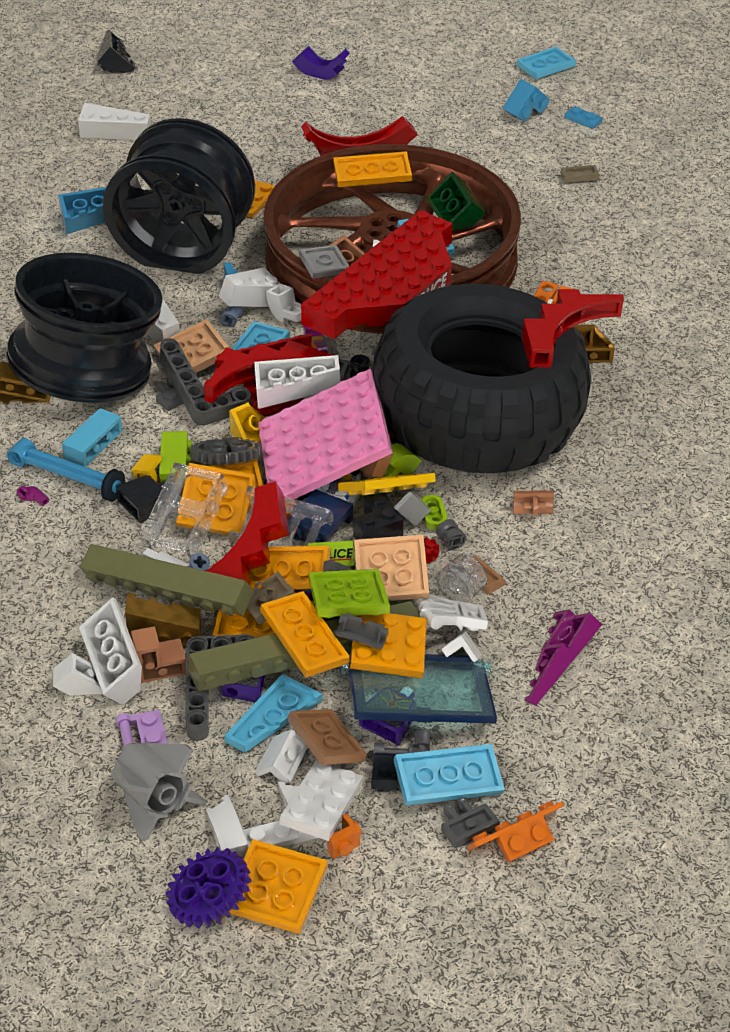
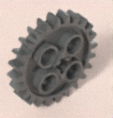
M238 437L207 439L199 441L200 443H194L190 447L192 460L201 463L208 462V464L212 465L246 463V461H252V459H257L261 455V445L259 442H255V440L250 441V439L242 440V438Z

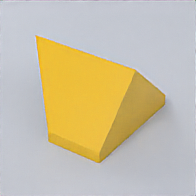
M249 402L229 410L230 432L233 436L242 438V440H255V442L260 444L258 422L265 419V417L250 406Z

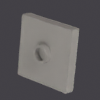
M337 245L299 250V257L312 279L336 276L349 267Z

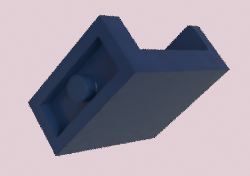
M315 489L287 520L289 536L306 543L328 542L329 538L343 522L349 524L353 520V503Z

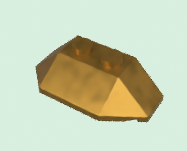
M595 324L574 326L584 338L589 363L613 362L615 346Z

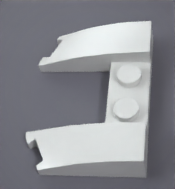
M278 782L285 806H287L299 786ZM229 795L222 797V802L213 809H206L217 846L222 852L226 848H229L231 853L236 851L239 857H245L252 839L284 847L318 838L279 825L280 820L242 830Z

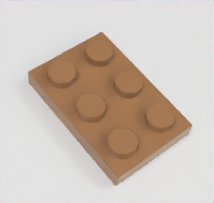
M332 709L289 712L287 720L321 765L351 764L365 761L367 753Z

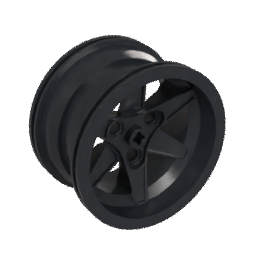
M172 118L162 120L147 127L137 137L128 153L126 163L115 172L109 181L103 196L105 222L117 244L132 259L143 266L201 274L214 268L226 256L232 245L236 227L245 219L253 204L256 186L252 167L241 148L222 131L192 119ZM137 173L152 190L141 188ZM204 214L221 215L222 224L213 225Z
M86 253L44 255L27 262L19 269L15 278L14 295L25 320L17 326L9 337L6 359L11 371L22 382L44 394L84 403L117 401L130 397L144 388L149 380L152 362L150 353L142 338L159 319L163 301L161 290L149 276L121 261Z

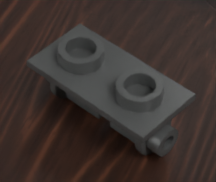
M349 613L346 615L341 614L340 624L335 635L382 650L389 634L388 628H385L384 624L380 625L371 621H367L364 624L362 623V618L352 616Z

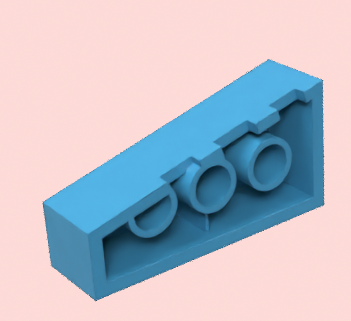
M106 187L58 195L66 234L105 223L103 196Z

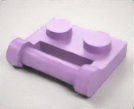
M160 710L134 715L122 713L116 717V724L121 730L124 746L128 743H134L130 726L137 725L141 743H168Z

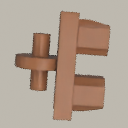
M514 491L513 513L532 514V516H537V514H553L554 491Z

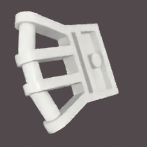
M429 595V598H424L418 605L420 617L427 618L426 621H428L429 626L433 629H439L442 625H457L461 631L463 626L471 631L486 630L488 619L482 605L453 601L435 595Z

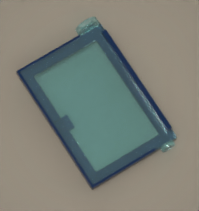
M425 654L423 678L350 669V659L348 664L339 666L340 676H349L355 720L417 721L422 723L496 724L497 714L487 676H490V662H483V660L473 662L467 655H450L446 657L445 655Z

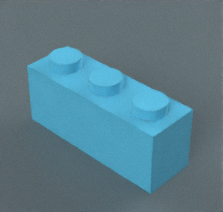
M101 408L96 411L62 443L64 459L86 467L122 432L121 416Z

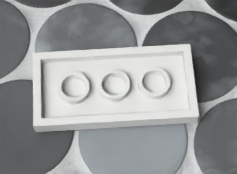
M315 761L281 814L279 825L329 841L340 823L342 815L345 814L358 792L363 776L331 765H321L319 761Z

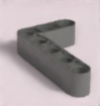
M172 338L162 340L160 344V362L196 424L207 425L229 418V410L248 402L250 403L251 393L245 387L229 389L221 394L213 403L205 401L203 386L179 343Z
M247 634L196 636L187 641L185 720L187 736L191 740L201 741L209 735V689L197 690L188 672L189 654L253 639V636Z

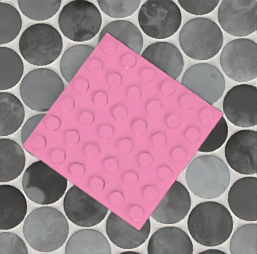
M371 369L360 372L346 381H341L337 385L319 392L317 395L304 399L300 403L290 408H285L281 412L258 422L267 484L274 481L277 482L284 494L285 503L393 453L380 396Z

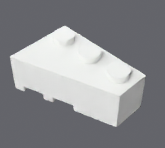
M265 268L225 276L219 297L228 306L269 307L266 291L279 284V282Z

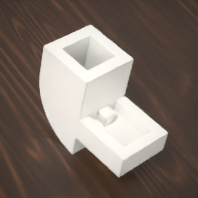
M279 283L266 291L269 309L276 319L283 323L288 320L293 322L301 321V304L295 302L293 288Z

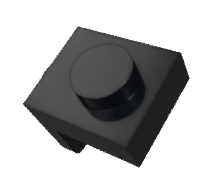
M373 754L371 789H377L380 792L397 790L398 776L393 760L396 754Z

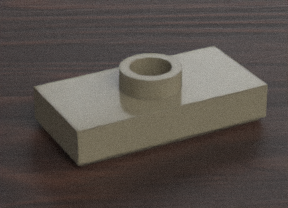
M596 165L562 167L560 171L564 183L599 180L600 177Z

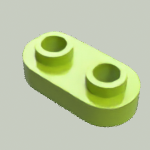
M426 495L422 500L431 511L423 518L424 523L428 529L436 531L439 524L447 520V513L439 496Z

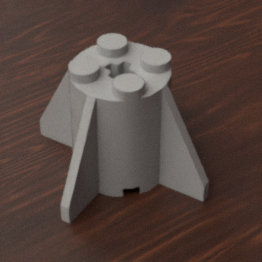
M128 743L123 747L122 753L111 771V777L124 791L136 833L142 841H146L149 838L158 818L168 817L167 813L173 809L178 811L185 802L205 805L206 803L202 796L190 789V785L187 784L188 778L182 773L193 751L186 744Z

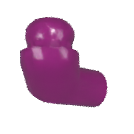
M20 486L17 489V496L23 501H36L41 506L49 503V497L35 486Z

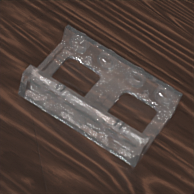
M175 462L139 537L144 547L154 550L157 545L185 552L189 558L193 554L199 553L202 548V541L210 531L211 521L219 511L221 499L228 491V484L223 474ZM193 476L214 482L205 501L199 502L179 496L187 477ZM171 514L196 519L188 539L180 540L162 535Z

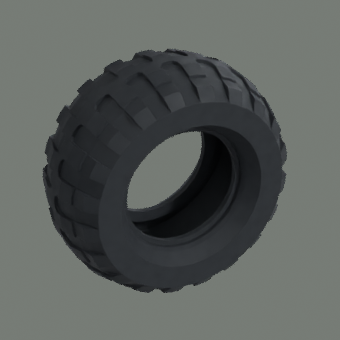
M490 284L451 285L416 296L407 301L404 307L397 309L392 314L374 352L373 376L380 396L387 430L395 434V439L400 444L423 459L454 470L471 473H502L517 471L528 466L540 464L548 460L550 454L558 453L564 448L586 412L592 380L584 338L577 329L572 327L555 342L551 367L529 368L521 337L524 319H539L541 304L549 303L520 290Z

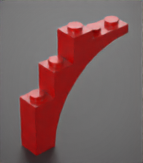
M403 115L379 131L355 137L327 134L314 128L307 122L301 126L304 132L302 134L309 143L311 141L314 143V147L318 150L320 156L357 146L377 144L407 145L418 135L414 126Z
M558 289L556 304H541L539 319H524L521 337L529 368L551 367L555 342L572 327L590 320L621 317L624 302L623 294H581L579 289Z
M288 340L284 347L281 346L279 350L257 344L248 354L226 347L215 359L217 368L213 376L204 383L205 401L213 403L221 394L232 387L256 379L255 362L334 355Z
M276 481L255 487L254 506L245 531L230 551L206 570L207 572L245 580L251 587L249 570L270 564L268 542L289 536L284 494Z

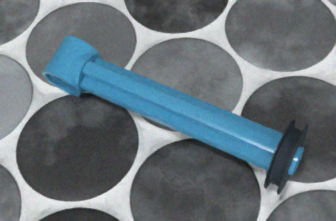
M21 438L7 451V458L13 465L23 467L25 464L33 465L100 489L102 498L110 502H114L117 499L116 486L125 483V475L122 471L112 469L107 474L39 451L33 442L27 438Z

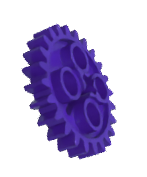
M219 847L215 849L214 853L208 848L203 856L197 852L195 860L187 858L188 865L186 867L179 865L180 874H172L175 882L168 883V887L171 890L166 892V896L169 899L166 903L170 908V912L181 924L185 922L189 928L195 924L198 929H200L203 922L207 927L211 926L212 920H216L220 924L221 916L223 915L230 918L229 911L231 909H239L236 903L246 900L242 893L250 891L247 884L252 882L249 877L251 872L243 858L239 857L236 851L231 853L229 848H226L222 852Z

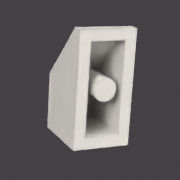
M71 653L54 667L53 687L70 696L103 694L93 665L79 656Z

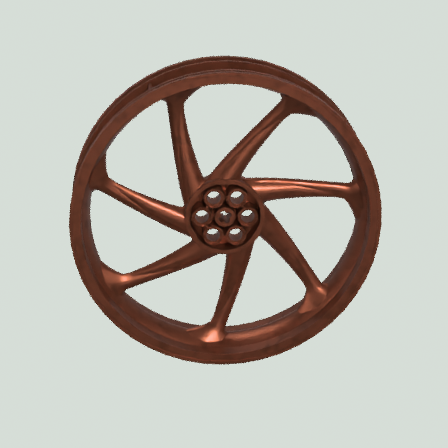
M377 144L341 149L301 164L285 175L269 194L264 209V224L267 237L266 269L272 276L278 279L277 281L280 284L293 288L295 302L302 304L336 276L312 279L302 260L290 251L281 240V237L293 227H319L354 231L347 238L366 253L373 248V240L382 241L397 229L398 220L409 219L420 210L433 215L434 210L426 197L451 172H454L468 184L486 214L482 217L485 221L478 222L472 227L452 230V241L495 229L502 238L503 243L490 257L472 268L451 262L452 274H455L451 276V285L490 284L510 288L518 267L517 241L521 226L519 203L512 190L499 176L479 163L451 152L405 144ZM407 151L412 181L338 187L333 158ZM372 193H407L422 195L424 198L416 212L412 214L395 209ZM352 196H357L374 211V213L366 216L302 217L322 205ZM384 322V326L367 327V324L355 325V329L348 330L383 334L389 322Z

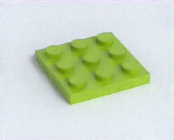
M379 569L309 572V584L317 617L333 618L334 616L346 615L347 613L352 616L370 614L379 616L390 613V603Z

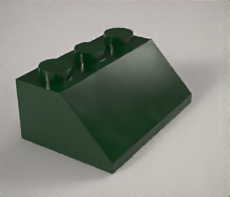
M451 172L426 197L437 217L453 223L452 230L472 227L486 214L468 184L454 172Z

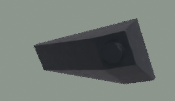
M109 29L106 31L97 55L98 66L104 71L107 69L109 72L134 71L136 68L133 60H128L131 56L126 52V47L121 39Z

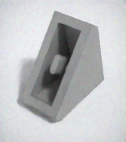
M411 491L394 506L400 514L415 526L431 511L416 492Z

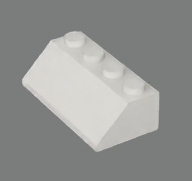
M112 597L86 620L79 629L103 695L122 705L127 703L141 690L142 666L117 600Z

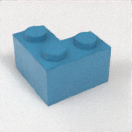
M520 79L503 109L510 115L525 122L531 115L532 110L543 113L551 99L536 86Z

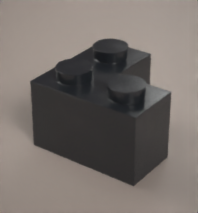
M382 492L365 497L364 515L353 518V537L355 540L403 536L404 519L394 508L386 493Z

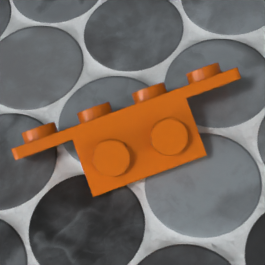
M551 800L539 806L540 812L532 815L531 811L517 816V823L510 825L509 821H506L494 827L496 832L489 836L485 831L472 837L474 843L468 845L467 848L470 851L496 839L506 861L510 862L555 840L543 816L563 807L564 804L561 801L554 805Z

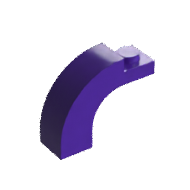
M308 46L292 63L305 75L327 80L335 77L345 68L343 64L347 62L345 58L350 53L345 48L334 59L326 60L319 57Z

